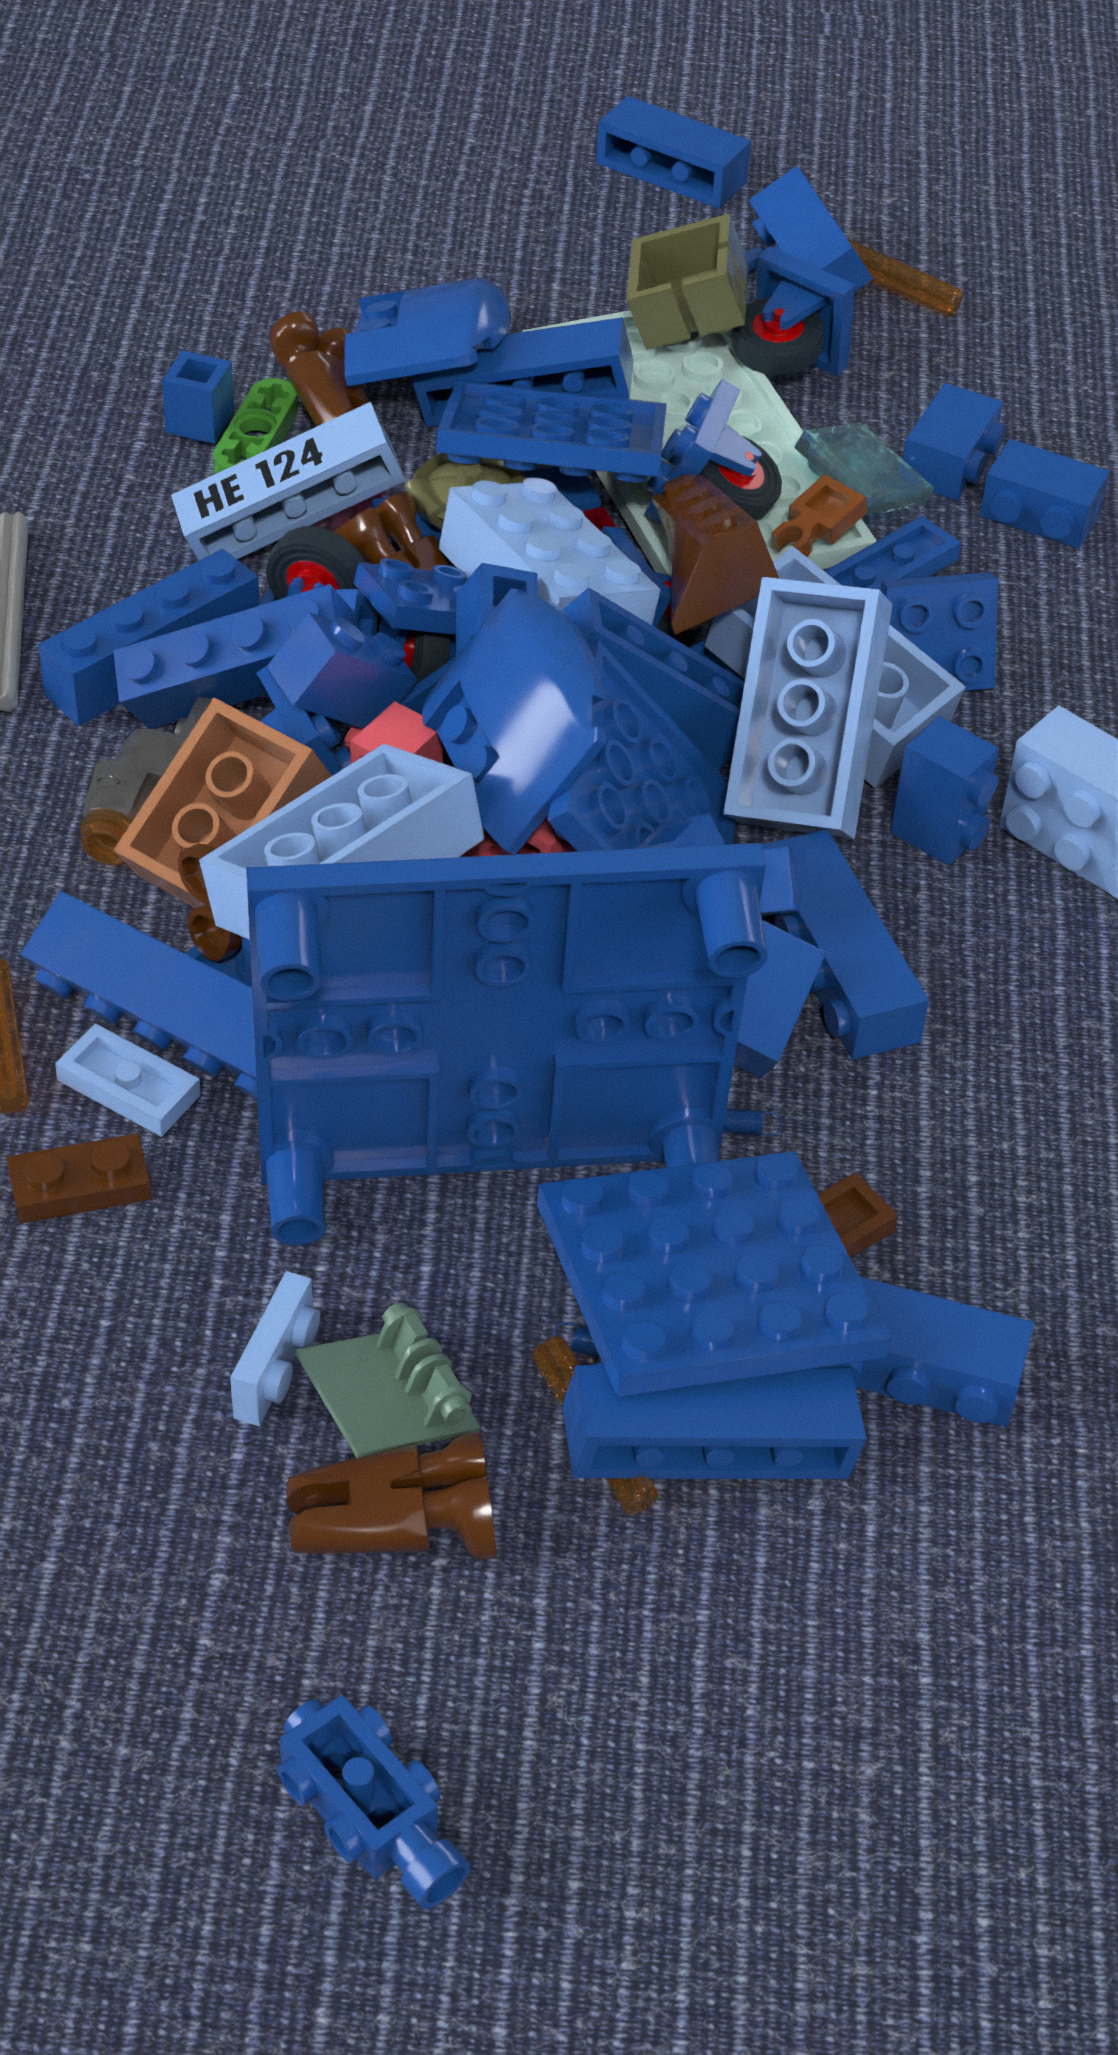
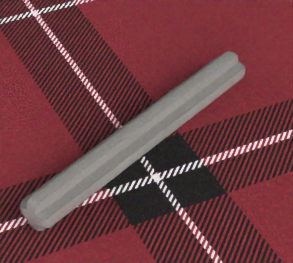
M4 512L0 515V710L6 712L13 711L18 705L28 541L27 518L21 512H16L13 515Z

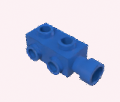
M341 1695L326 1706L320 1700L313 1699L298 1707L289 1716L284 1725V1732L286 1734L280 1737L281 1764L277 1766L278 1776L289 1795L301 1806L310 1802L326 1821L324 1822L326 1835L338 1854L349 1863L358 1859L374 1880L397 1865L403 1872L401 1884L421 1908H433L449 1898L466 1880L471 1865L449 1839L439 1840L436 1837L438 1825V1805L436 1801L440 1799V1791L430 1772L415 1759L405 1766L388 1748L392 1744L389 1728L379 1713L370 1705H364L356 1711L348 1700ZM333 1767L342 1768L343 1778L335 1780L327 1769ZM380 1822L387 1823L379 1830L374 1826V1824Z

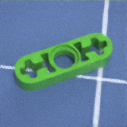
M268 378L258 381L251 387L214 449V475L245 461L241 460V456L247 460L283 443L298 415L297 392L289 381L279 378ZM253 431L268 433L262 436L245 435V433Z

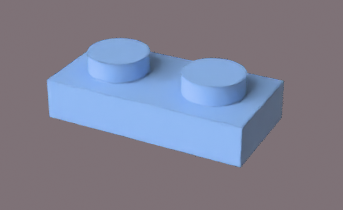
M96 1023L55 1063L57 1081L161 1137L201 1096L199 1078Z
M289 1271L284 1273L230 1377L234 1419L260 1427L271 1403L280 1404L284 1400L293 1376L292 1362L296 1356V1350L310 1347L319 1327L320 1311L313 1308L311 1278Z

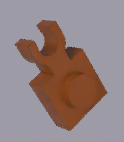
M823 474L789 505L790 520L783 522L771 532L772 548L779 552L785 544L795 542L793 546L808 557L813 550V543L819 538L834 544L867 513L866 496Z

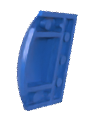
M477 277L358 298L361 314L354 333L345 335L344 364L347 386L474 364L479 360L477 350L495 348L504 338L510 327L511 311L507 297L492 281Z
M511 588L431 690L423 704L424 726L437 731L455 768L472 773L482 827L506 852L516 855L547 817L550 803L574 784L606 745L607 730L599 726L592 728L593 706L595 703L605 700L598 667L584 636L568 615L555 604L519 589Z

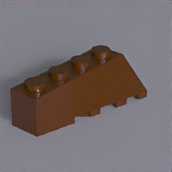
M694 474L676 477L664 485V492L652 497L668 536L672 564L671 626L675 635L758 597L762 577L779 579L757 521L702 474L697 477Z

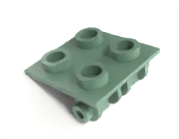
M405 1303L394 1304L384 1312L383 1320L385 1324L381 1333L296 1350L295 1355L356 1458L407 1445H422L454 1438L466 1433L479 1432L481 1428L471 1412L472 1408L469 1405L471 1401L470 1391L457 1380L451 1370L452 1363L447 1355L442 1354V1347L439 1342L434 1338H427L428 1332L422 1324L423 1317L416 1308H408Z

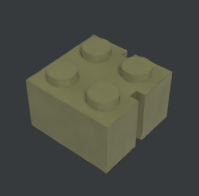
M730 213L632 239L627 303L646 350L663 345L674 346L680 344L687 339H691V332L699 331L700 336L710 333L721 334L732 330L734 327L745 325L746 295L744 291H747L748 262Z

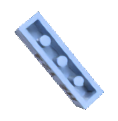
M371 402L180 490L171 496L184 537L198 560L222 548L236 559H239L281 539L290 530L302 526H310L406 480L390 439Z

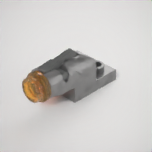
M198 696L188 717H181L179 719L174 734L153 729H136L123 742L115 759L96 763L89 791H87L82 811L83 821L80 826L81 846L88 856L97 862L107 865H117L123 862L113 851L212 699Z

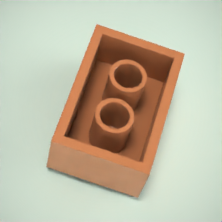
M214 697L113 851L139 877L190 906L197 908L205 905V903L197 900L188 892L178 871V857L182 850L198 843L217 849L332 775L311 748Z

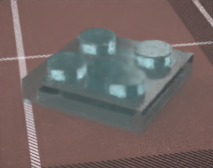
M861 422L804 430L794 446L808 460V467L817 476L821 477L825 474L866 496V514L868 515L924 505L935 488Z

